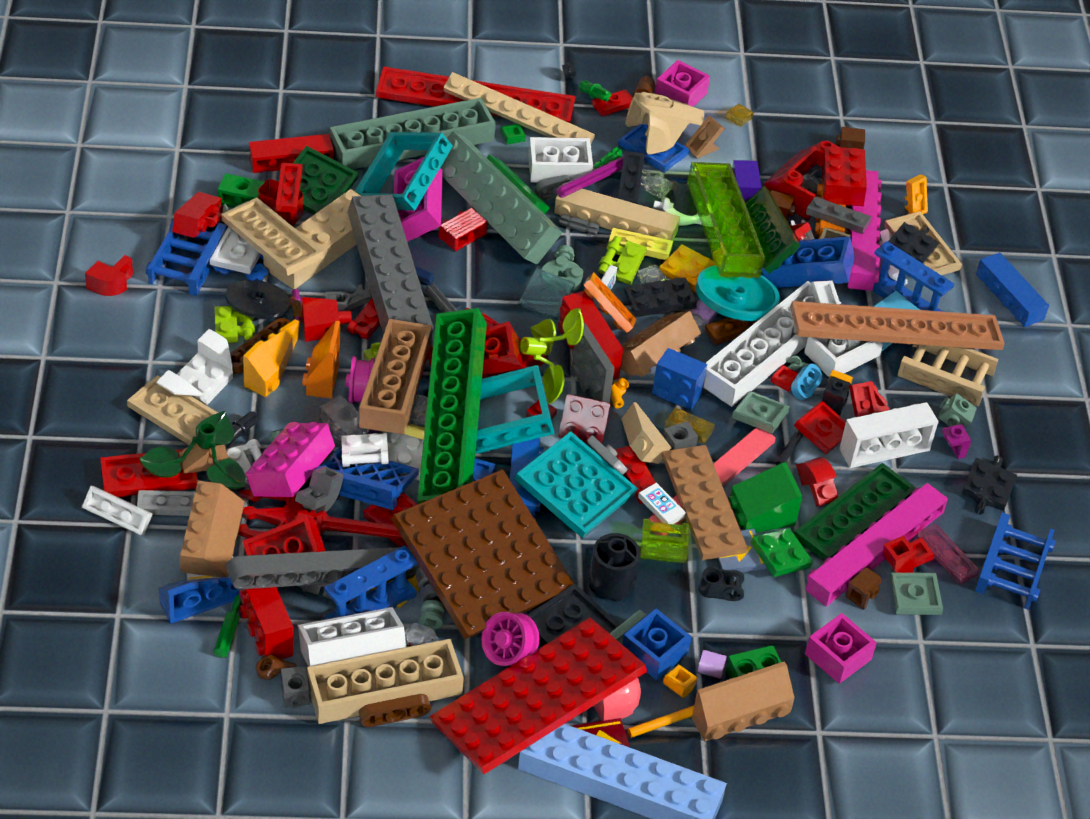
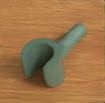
M793 356L786 361L791 363L788 368L793 371L809 365L802 362L798 356Z

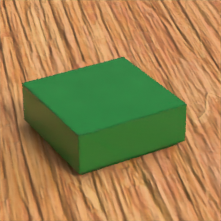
M519 124L501 127L500 132L507 145L526 141V136Z

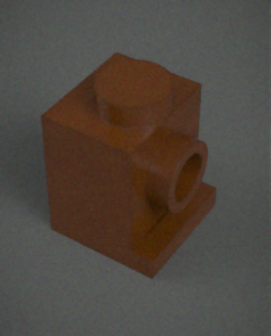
M866 567L849 582L845 597L864 610L867 608L869 599H874L879 593L880 588L878 586L882 583L881 577Z

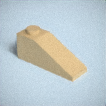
M633 402L621 418L629 445L641 461L659 464L663 459V451L670 450L671 446L639 405Z

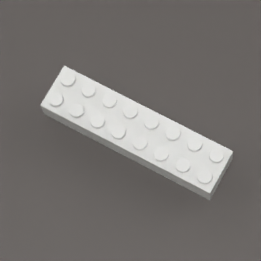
M809 281L804 283L707 361L706 364L708 365L703 388L733 407L749 391L756 388L785 364L788 359L806 346L808 337L797 336L790 306L792 301L816 303L811 289L812 283Z

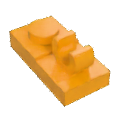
M920 174L906 181L907 196L904 199L908 201V205L905 206L908 214L919 211L922 214L928 212L926 176Z

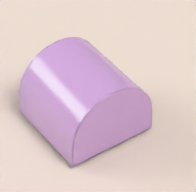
M703 650L697 673L721 679L726 656Z

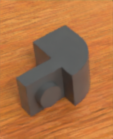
M326 466L314 470L309 488L297 492L295 501L303 504V507L306 509L327 512L338 497L344 474Z

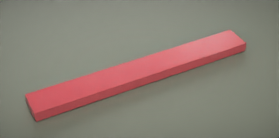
M756 427L718 459L714 466L722 486H725L774 444L776 437ZM676 495L672 499L681 507L678 497ZM653 514L645 521V527L663 539L686 518L666 527Z

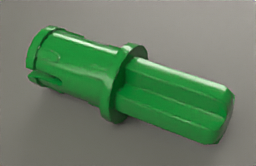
M584 80L579 85V90L587 93L593 99L598 98L603 101H609V97H611V92L602 88L600 84H592Z

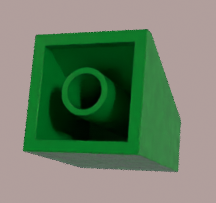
M786 462L732 486L731 494L728 497L738 526L742 530L754 529L756 533L795 526L802 500V494Z

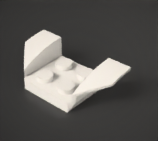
M210 329L197 340L198 353L177 374L168 370L156 384L175 395L192 396L206 405L214 399L233 379V371L227 339Z

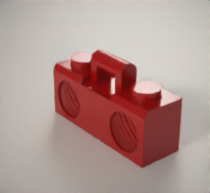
M197 192L174 213L172 232L194 238L201 232H205L207 226L214 227L222 220V198Z

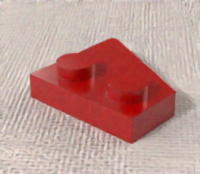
M872 381L849 385L855 417L890 410L886 405L888 404L887 401L878 393V389Z

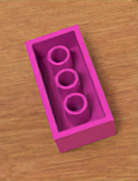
M424 157L395 170L394 194H403ZM441 168L415 211L397 210L407 242L441 226Z
M291 422L287 424L283 431L246 472L253 496L293 497L335 447L328 423Z

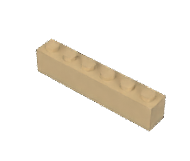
M580 189L564 198H560L557 195L554 214H566L571 216V218H580L589 221V223H597L599 227L612 230L617 228L674 241L678 232L680 216L589 190Z

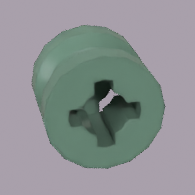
M435 600L423 602L419 624L428 630L441 628L443 625L442 616L445 611L444 605Z

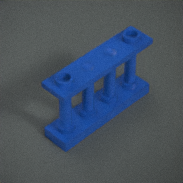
M172 220L169 232L152 262H148L146 266L148 282L153 285L158 275L184 281L189 287V294L197 296L213 265H210V258L226 232L227 225L218 223L215 231L201 232L196 236L209 240L203 246L179 240L181 234L172 232L174 222ZM173 247L200 253L201 256L195 260L172 254L171 251ZM166 261L194 269L187 274L164 268L163 265Z
M888 241L874 251V254L883 260L879 271L878 283H874L873 292L885 299L897 291L920 310L943 312L938 309L939 301L942 296L954 287L955 284ZM890 265L899 270L897 281L887 276ZM907 275L916 281L913 292L904 287ZM924 286L933 291L930 303L921 298Z
M1002 512L975 592L984 594L986 587H992L993 585L1028 597L1024 609L1029 610L1031 602H1037L1041 590L1036 587L1047 553H1052L1056 540L1052 539L1055 530L1050 528L1047 539L1011 528L1012 525L1008 524L1011 515ZM1010 536L1042 547L1043 551L1041 555L1006 544L1007 541L1002 539L1003 537L1008 538ZM1004 552L1038 564L1037 570L1035 572L1001 560V557H998L997 554H1003ZM992 569L996 571L1001 569L1033 580L1031 588L996 577V574L991 573Z
M403 546L324 587L326 593L336 603V611L326 615L324 620L390 607L394 609L398 604L415 598L417 590L406 579V570L418 565L413 554L406 546ZM396 576L395 580L386 584L387 580ZM376 587V590L366 594V591ZM356 597L355 601L346 605L347 601Z

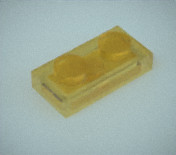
M676 407L665 423L667 428L688 421L698 435L697 441L703 444L706 443L715 424Z

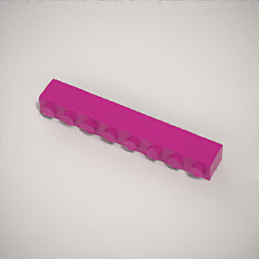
M866 170L867 190L864 206L851 205V209L872 217L871 223L863 234L850 230V239L855 259L848 288L873 291L874 283H878L879 270L876 269L879 268L880 258L876 257L874 251L880 247V244L877 243L880 240L881 218L878 217H880L881 205L877 204L881 202L882 180H878V171Z
M928 483L921 488H916L910 497L906 500L902 499L892 511L888 510L877 523H871L863 534H857L849 545H843L835 556L828 557L821 567L813 569L807 576L808 582L805 590L827 607L847 591L849 582L867 567L872 571L885 560L883 556V546L885 543L903 535L908 541L944 513L948 498Z

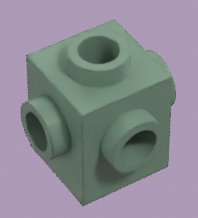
M956 393L951 398L947 397L942 401L938 418L948 426L962 424L965 428L972 423L977 408Z

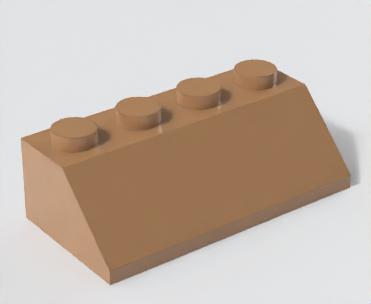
M685 311L664 315L621 345L623 354L620 369L629 376H645L651 372L650 368L657 365L667 348L680 352L682 346L693 343L695 341L694 338L701 334L691 312Z
M198 481L180 554V569L183 573L213 577L229 576L226 564L233 558L244 500L220 483Z
M785 661L697 690L691 719L703 740L719 739L725 734L734 731L740 732L746 727L755 724L760 725L772 718L784 717L792 710L794 694Z

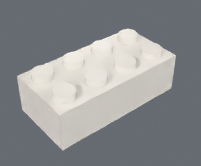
M927 402L861 417H853L846 420L839 449L850 468L930 451L938 420Z
M393 607L298 625L300 650L308 667L406 648L404 626Z

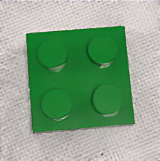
M790 528L755 536L750 542L773 577L809 569L813 564L812 559Z

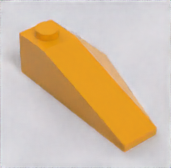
M295 319L282 327L277 335L270 334L267 341L260 340L243 356L244 387L265 398L278 388L299 337L298 320Z

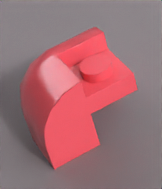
M636 678L594 705L601 721L623 719L633 714V711L639 705L641 696L639 679Z

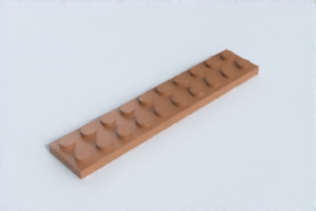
M792 301L790 306L797 336L988 350H1003L1005 345L995 315Z

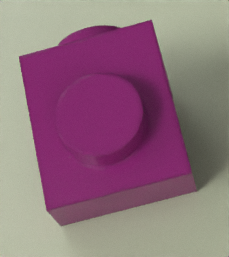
M963 425L943 428L942 433L957 459L966 458L971 439Z

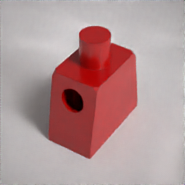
M302 297L305 342L321 340L335 321H340V324H349L351 322V311H338L335 299Z

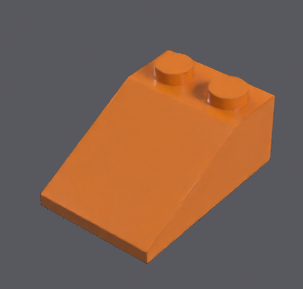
M340 321L333 323L313 348L312 357L307 358L306 370H308V373H304L302 386H306V396L330 399L333 397L339 370Z

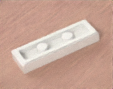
M90 486L82 508L139 535L145 534L153 515L95 486Z

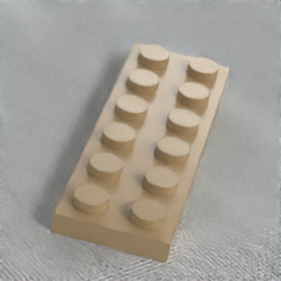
M258 198L221 214L224 223L287 276L324 259L322 250Z

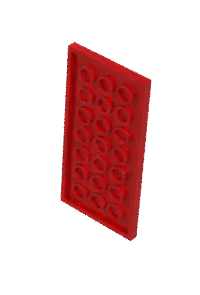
M590 617L542 646L536 653L526 656L435 712L430 718L442 734L484 775L647 672V669L640 659Z

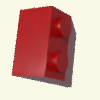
M304 516L243 540L247 556L325 551L317 522L309 516Z

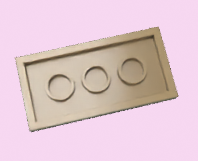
M921 211L885 221L884 227L889 230L892 236L904 222L914 226L917 230L926 225L925 229L929 228V232L926 235L931 236L939 244L924 265L940 275L961 269L962 263Z
M158 375L127 400L129 408L188 445L192 442V438L196 436L197 425L204 419L218 413L192 396L175 395L156 384L161 378Z

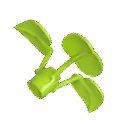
M579 308L571 310L566 315L563 322V330L565 332L563 335L556 336L554 322L551 319H545L539 324L530 327L534 338L523 337L520 343L522 354L534 355L535 360H540L549 365V368L546 369L543 375V385L548 404H552L560 396L565 378L562 366H554L553 362L541 357V354L549 355L552 351L553 341L567 338L569 345H576L580 342L583 336L584 323L581 309Z

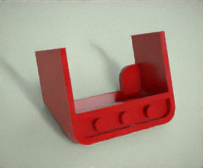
M821 141L799 151L765 181L763 185L770 192L773 190L795 196L793 205H796L795 213L806 220L811 218L810 215L806 214V211L815 194L801 187L804 180L803 176L816 164L822 167L825 147H839L830 141Z

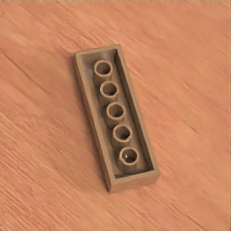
M393 319L388 320L359 407L360 428L399 434L405 433L431 350L432 325Z

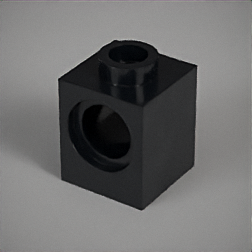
M831 377L824 390L822 401L841 416L848 400L849 385L851 384Z

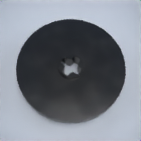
M241 280L231 284L226 290L225 298L228 305L238 313L258 319L277 318L284 315L290 307V298L287 293L278 286L265 281Z

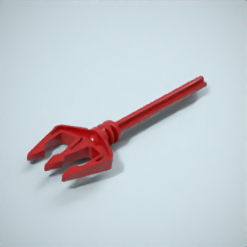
M251 489L239 491L240 497L254 502L262 498L286 501L284 507L256 509L252 506L244 507L242 517L249 520L260 519L279 527L304 516H309L316 520L320 534H323L325 530L404 540L395 525L330 517L326 511H319L317 513L316 510H311L309 512L308 509L303 507V504L295 501L296 494L293 497L253 496ZM240 524L238 535L247 539L264 533L263 531L250 530L247 524Z

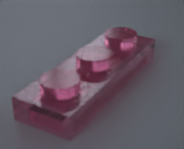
M937 524L918 532L917 539L921 537L933 551L934 557L959 584L978 576L979 569Z

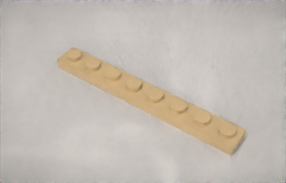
M454 72L451 73L444 86V92L465 101L482 98L490 112L549 138H590V144L594 139L595 134Z

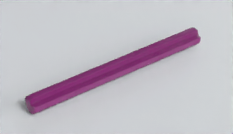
M624 156L559 186L556 189V193L560 198H564L622 170Z

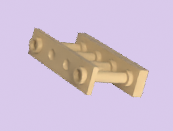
M913 344V347L917 349L912 359L906 356L903 357L898 372L899 377L951 397L957 393L972 405L979 406L985 390V386L981 385L985 374L994 375L999 359L970 348ZM925 351L937 355L932 366L920 362ZM945 359L957 363L952 374L940 370ZM965 366L977 370L973 381L960 377Z

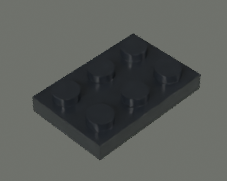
M674 278L672 280L625 286V295L635 317L697 308V301L686 278Z

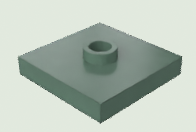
M749 391L734 410L732 418L773 433L788 414L790 406Z
M890 572L889 580L896 614L942 615L943 605L936 573Z

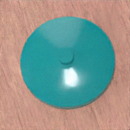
M723 264L710 266L700 272L696 282L697 295L705 305L719 314L737 320L758 321L775 308L780 300L778 290L767 278L753 270L740 266Z

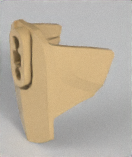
M646 92L635 93L628 110L625 125L631 127L647 124L648 129L645 134L647 136L646 152L647 154H654L672 148L689 123L702 125L704 110L669 99L663 95Z

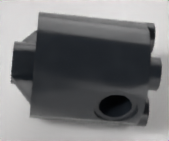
M609 533L601 536L595 542L589 574V587L591 591L615 602L622 601L625 596H628L633 591L640 560V549L635 540L624 534Z

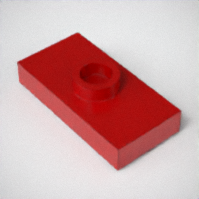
M625 89L612 93L609 101H603L598 98L593 99L592 106L601 116H605L629 108L633 97Z

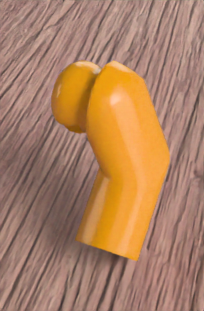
M624 378L616 381L611 389L610 398L614 408L617 409L623 407L624 401L621 396L629 387L628 381Z

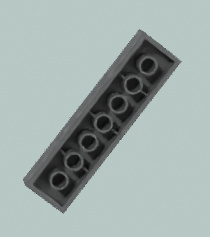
M393 195L352 196L347 213L383 335L389 319L432 325Z

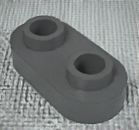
M561 175L542 180L535 186L534 191L541 200L556 198L558 195L556 189L563 185V183L572 181V178L569 175Z

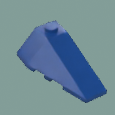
M230 576L181 580L159 588V601L170 624L234 602L235 596L239 595V590L242 589H236L233 586Z

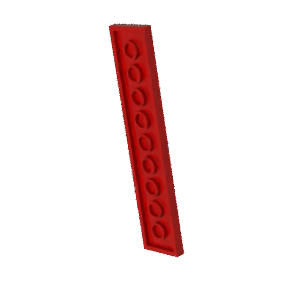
M384 66L376 89V97L429 106H441L465 101L444 92V86L449 79L448 76ZM474 81L568 123L571 122L575 96ZM490 112L491 115L499 116L497 114Z

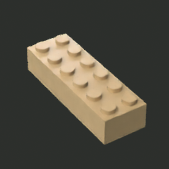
M350 189L295 228L323 251L324 259L287 276L263 256L264 268H267L270 274L292 289H296L354 247L356 240L347 212L352 196L361 195Z
M451 639L307 667L309 693L318 724L359 716V710L367 704L416 694H425L428 696L429 701L462 695L464 677Z

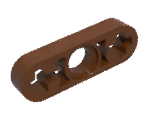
M416 694L367 704L358 713L363 726L373 727L422 717L431 711V705L427 695Z

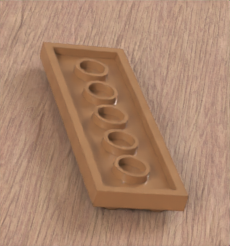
M706 445L663 451V461L680 505L686 512L685 518L701 559L707 560L746 553V543Z

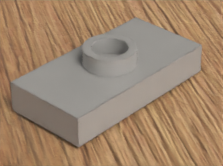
M593 435L587 440V443L620 474L623 475L628 470L616 457L618 453L609 444L605 447Z

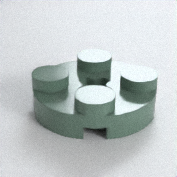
M559 256L556 260L549 261L542 267V285L552 293L558 294L559 291H566L565 294H571L581 287L583 269L576 263L569 261L567 257Z

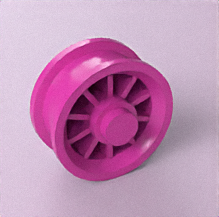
M356 356L352 357L351 371L346 376V387H349V405H353V402L362 401L375 358L365 361L357 360Z
M500 612L493 615L486 622L487 628L482 632V647L487 658L494 664L512 666L526 656L537 652L539 646L538 628L535 622L526 614Z

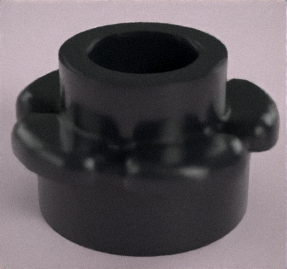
M567 62V64L562 65L565 80H573V76L576 75L574 64L570 65Z

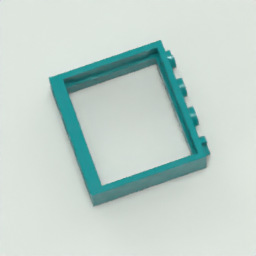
M390 132L355 192L361 196L393 195L397 210L415 211L453 145L443 133ZM404 150H428L403 194L379 193Z
M538 365L482 379L480 400L536 385L542 414L477 430L475 454L555 434ZM542 425H548V427L541 428Z

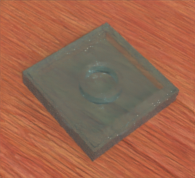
M536 268L519 301V306L558 321L562 297L571 295L575 282Z

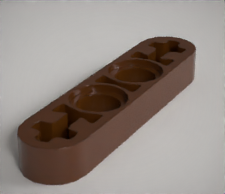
M285 318L273 321L231 352L233 374L244 372L243 356L247 353V350L251 349L260 340L268 338L270 334L277 335L280 329L289 324L290 321Z

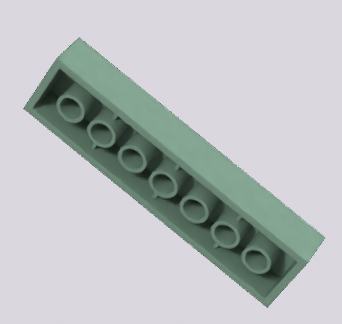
M482 98L330 127V139L337 162L351 169H357L371 165L390 132L443 133L448 138L452 131L466 137L473 145L494 141L495 121ZM404 150L399 160L426 155L428 150Z
M452 131L447 139L453 147L440 167L442 169V177L524 259L538 264L563 232L466 137Z

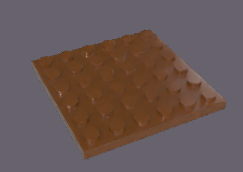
M504 470L394 514L391 518L464 639L483 632L487 628L486 622L497 613H524L551 600L575 584Z

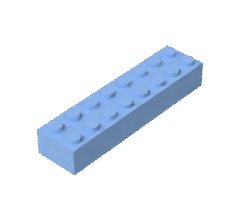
M563 724L522 750L518 769L651 819H715L727 784Z

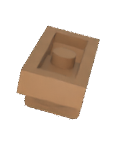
M709 115L685 144V147L696 158L712 153L719 149L714 142L725 128Z
M196 443L185 460L181 462L183 472L207 471L210 466L215 465L212 460L211 448L202 449ZM217 445L215 449L218 462L229 458L225 445ZM185 448L182 452L179 453V458L183 455L187 448Z

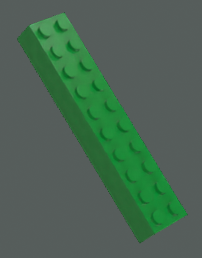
M479 308L436 314L417 499L419 504L473 482L487 323Z

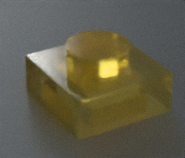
M738 103L727 111L726 118L742 127L753 118L754 112Z

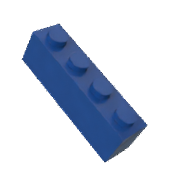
M1000 252L980 259L976 275L1024 327L1045 320L1049 304Z
M540 438L513 443L511 453L510 481L533 518H535V512H540L541 502L514 478L520 470L544 453V447H540Z

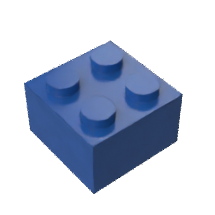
M667 348L656 365L652 394L692 410L702 395L708 364Z
M655 609L624 634L622 645L646 665V673L655 680H658L689 653L692 636L658 609Z

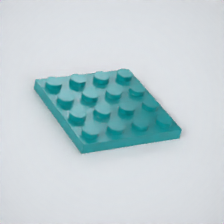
M571 431L520 470L514 478L581 538H584L633 497L638 490L637 487Z

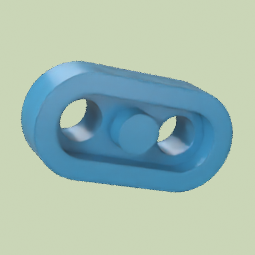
M809 364L798 373L791 384L792 393L798 400L811 397L822 381L820 368L815 364Z

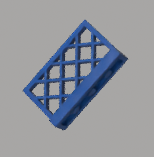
M341 447L322 466L319 465L317 468L319 469L324 466L332 470L338 468L335 471L344 474L338 495L394 510L397 506V498L419 475V468L389 461V464L377 462L361 466L350 464L354 467L342 469V460H338L342 456ZM388 468V470L378 471L377 469ZM371 470H373V472H374V473H369V474H364V475L362 474V472L371 471ZM402 473L408 474V475H405V476H400V477H398V474H402ZM388 476H393V477H394V478H391V479L382 480V478H384V477H388Z

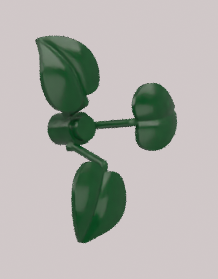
M226 411L211 415L197 425L196 436L192 438V442L180 458H178V453L174 449L165 446L153 448L140 457V463L150 473L164 478L173 477L181 472V465L179 463L185 460L197 443L202 449L211 448L212 460L215 465L207 469V479L209 482L220 483L228 489L241 488L245 485L246 481L245 473L236 461L225 458L220 462L217 460L216 445H226L234 438V429L227 417Z

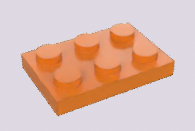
M593 272L584 283V291L590 298L593 299L595 297L600 303V309L606 315L610 314L615 319L613 323L619 330L622 331L624 329L628 333L634 327L636 318Z

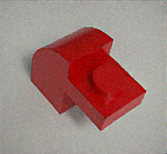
M124 255L113 267L97 261L85 272L86 288L104 296H114L127 290V280L133 274L132 258Z
M819 457L796 464L801 485H810L816 506L830 503L838 498L833 480L837 476L827 459Z
M903 535L885 543L883 546V556L895 573H913L915 567L934 559L933 551L922 537L909 543Z

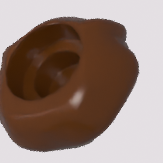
M268 655L256 663V672L260 679L271 680L278 674H281V669L297 667V665L282 660L275 655Z

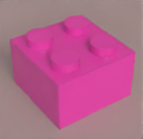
M677 60L657 78L655 94L663 95L669 99L694 107L707 94L710 76Z
M841 613L809 637L805 655L840 684L872 660L877 642Z

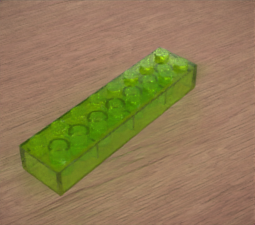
M691 162L687 184L719 276L726 278H760L765 256L731 164Z

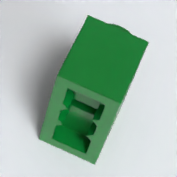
M768 646L729 656L726 672L729 678L732 679L781 663V660L774 646Z

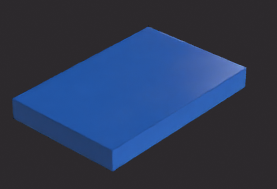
M647 124L636 126L618 141V145L627 151L645 153L644 161L663 173L689 154V149L677 141L667 151L647 154V136L645 135L648 129Z

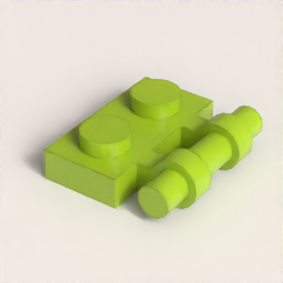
M614 236L613 240L607 245L605 256L599 262L598 272L605 274L610 265L616 266V280L631 285L647 252V247L628 240L625 247L619 245L622 239L619 236ZM615 254L620 255L617 262L612 260Z
M215 306V331L227 339L228 343H238V336H244L247 341L253 337L255 326L252 320L254 318L240 314L230 306ZM237 322H244L242 326H237Z

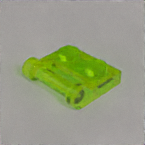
M643 519L640 558L686 563L690 524L682 523V525L651 522V519ZM650 531L681 534V537L650 534Z

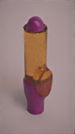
M293 289L290 305L293 307L294 320L296 319L300 322L302 320L301 297L299 290Z

